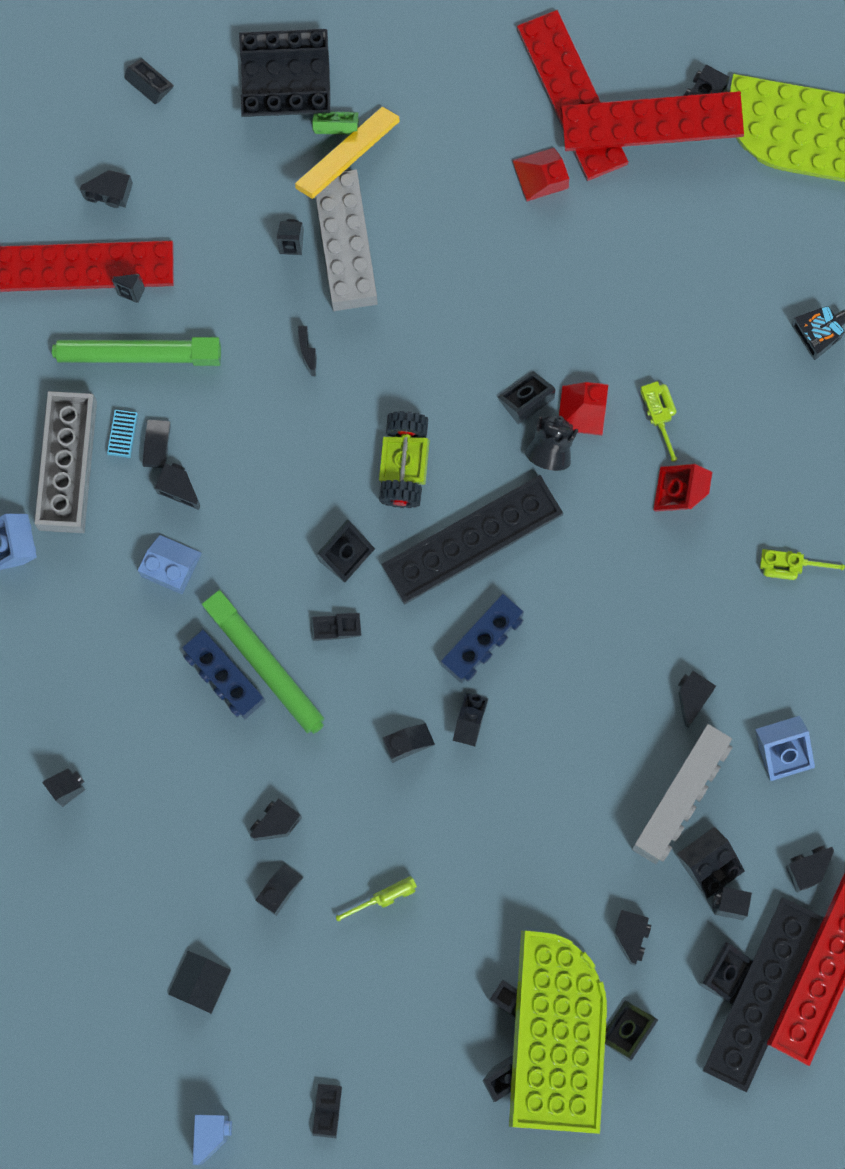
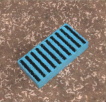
M121 410L114 411L107 451L108 455L131 458L138 413Z

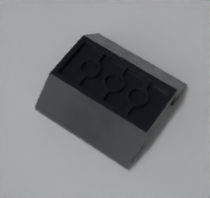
M327 29L239 32L242 77L241 117L330 113V64Z

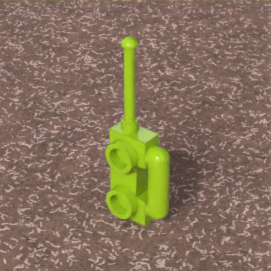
M658 381L642 386L640 392L648 409L647 415L651 417L650 423L654 426L658 425L659 429H661L671 461L676 462L677 457L674 454L665 429V423L671 421V416H674L677 412L668 386L666 384L659 385ZM660 395L662 396L666 408H663L659 398Z
M763 549L761 552L760 569H763V574L766 577L796 580L798 574L802 573L803 566L807 565L841 569V571L845 569L844 564L808 561V559H804V554H801V552L796 554L792 553V551L781 552ZM773 567L789 568V570L774 569Z
M409 876L373 894L374 897L370 898L369 901L339 916L337 915L336 920L341 921V919L376 903L379 906L381 905L382 908L387 907L395 902L394 899L413 894L416 891L417 885L414 879Z

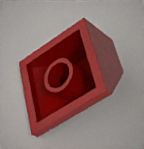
M555 147L512 160L526 202L569 189L570 178L563 159Z
M583 382L562 386L559 416H562L573 425V431L578 429V433L602 436L608 384Z
M697 464L660 467L653 510L658 512L692 509L709 494L713 472Z

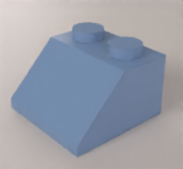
M28 514L2 515L0 517V570L24 565L37 558Z
M159 535L147 550L138 572L141 577L183 595L202 553Z
M800 716L755 729L758 747L770 781L815 768L809 731Z
M195 1115L193 1165H203L228 1141V1136H232V1121H228V1116Z

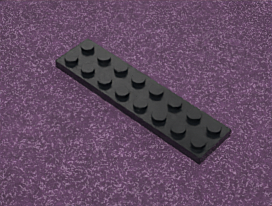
M539 475L382 563L381 566L405 605L563 516V511L543 478Z
M783 897L780 899L702 1070L703 1072L747 1093L768 1047V1040L824 919L823 916Z

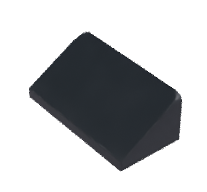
M142 58L128 66L124 76L125 80L154 104L159 103L174 87L171 82Z
M140 274L113 277L112 281L118 296L139 303L145 290Z

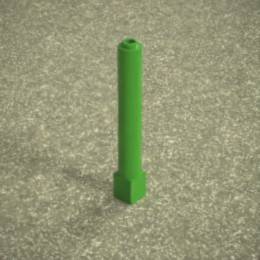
M192 337V340H57L56 344L52 345V356L57 359L58 363H193L194 366H221V342L219 337Z
M219 590L202 603L204 610L227 635L305 732L315 734L324 727L322 722L325 718L238 614L224 594Z

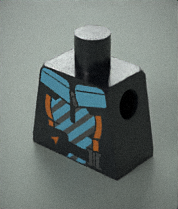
M825 306L794 318L792 327L814 360L818 359L843 337L845 331L842 326L845 324V310L843 309L834 314L829 306Z

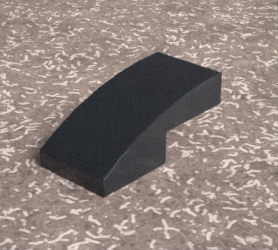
M298 326L299 343L304 363L310 375L316 376V348H308V327Z
M147 421L143 467L163 468L167 462L168 441L171 429L170 421Z
M360 613L312 617L313 641L360 637Z
M318 1084L313 1136L337 1138L342 1086Z

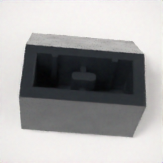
M715 826L677 853L685 870L707 899L745 872L729 840Z

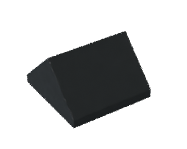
M533 371L500 394L498 399L519 425L554 400L556 390L553 385Z
M346 520L319 550L317 557L321 564L345 583L375 548L349 520Z
M725 942L713 960L700 986L732 1004L752 960L733 945Z
M188 951L168 995L212 1014L231 970Z
M625 1000L606 1028L605 1045L628 1061H632L658 1022V1019Z

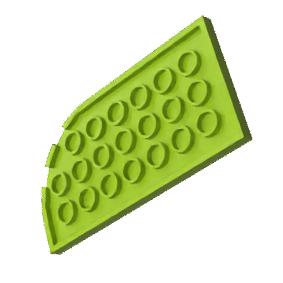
M733 74L730 92L741 91L744 137H737L736 139L745 151L747 150L756 157L760 163L774 169L845 182V94Z
M521 931L509 1127L600 1134L607 1017L606 992L603 981L600 982L595 970L596 966L586 952H582L577 946L572 944V941L556 934Z

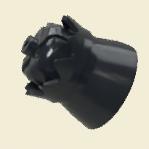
M539 416L535 437L525 450L526 457L530 462L543 469L552 471L567 469L571 464L570 447L578 433V429L573 431V425L562 416H548L544 419Z

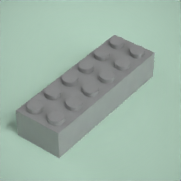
M357 170L344 171L316 196L333 311L378 305Z
M48 391L35 526L39 531L85 533L97 408L94 394Z
M709 724L706 726L632 849L634 852L654 864H657L659 860L664 862L672 849L669 843L671 840L676 842L684 829L681 823L683 820L688 822L697 808L693 803L695 800L700 802L709 788L705 783L707 780L713 781L721 766L717 765L719 760L724 762L733 747L729 745L732 740L731 737Z

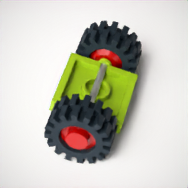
M396 411L388 414L386 434L392 437H383L379 481L381 482L379 502L381 504L395 508H416L420 506L421 485H426L430 440L426 438L428 417H425L423 414L419 415V413L409 411L408 413Z

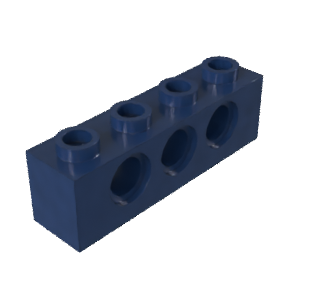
M502 594L441 660V666L461 684L465 679L470 681L477 673L476 667L480 663L485 664L493 655L491 651L496 646L500 648L506 642L508 632L511 629L515 631L523 623L524 611ZM501 618L506 622V625L503 628H496L493 625V621ZM482 635H486L491 641L487 645H481L477 639ZM466 652H471L474 654L475 659L472 662H465L462 659V655Z
M204 630L182 647L186 653L183 655L184 659L191 666L196 664L201 670L198 673L199 676L206 683L211 681L216 687L213 690L221 700L227 699L231 704L228 708L237 718L241 715L245 720L266 702L258 690ZM206 654L213 656V660L209 664L201 663L202 657ZM226 671L228 678L225 681L216 680L219 672ZM241 688L244 692L240 698L235 699L231 697L234 689Z

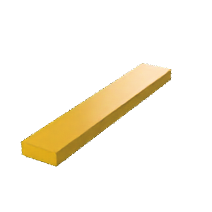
M381 107L358 127L357 131L350 134L295 183V188L313 199L400 122L399 116Z

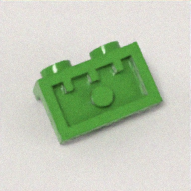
M330 112L314 114L313 130L315 134L350 135L357 131L359 127V112Z

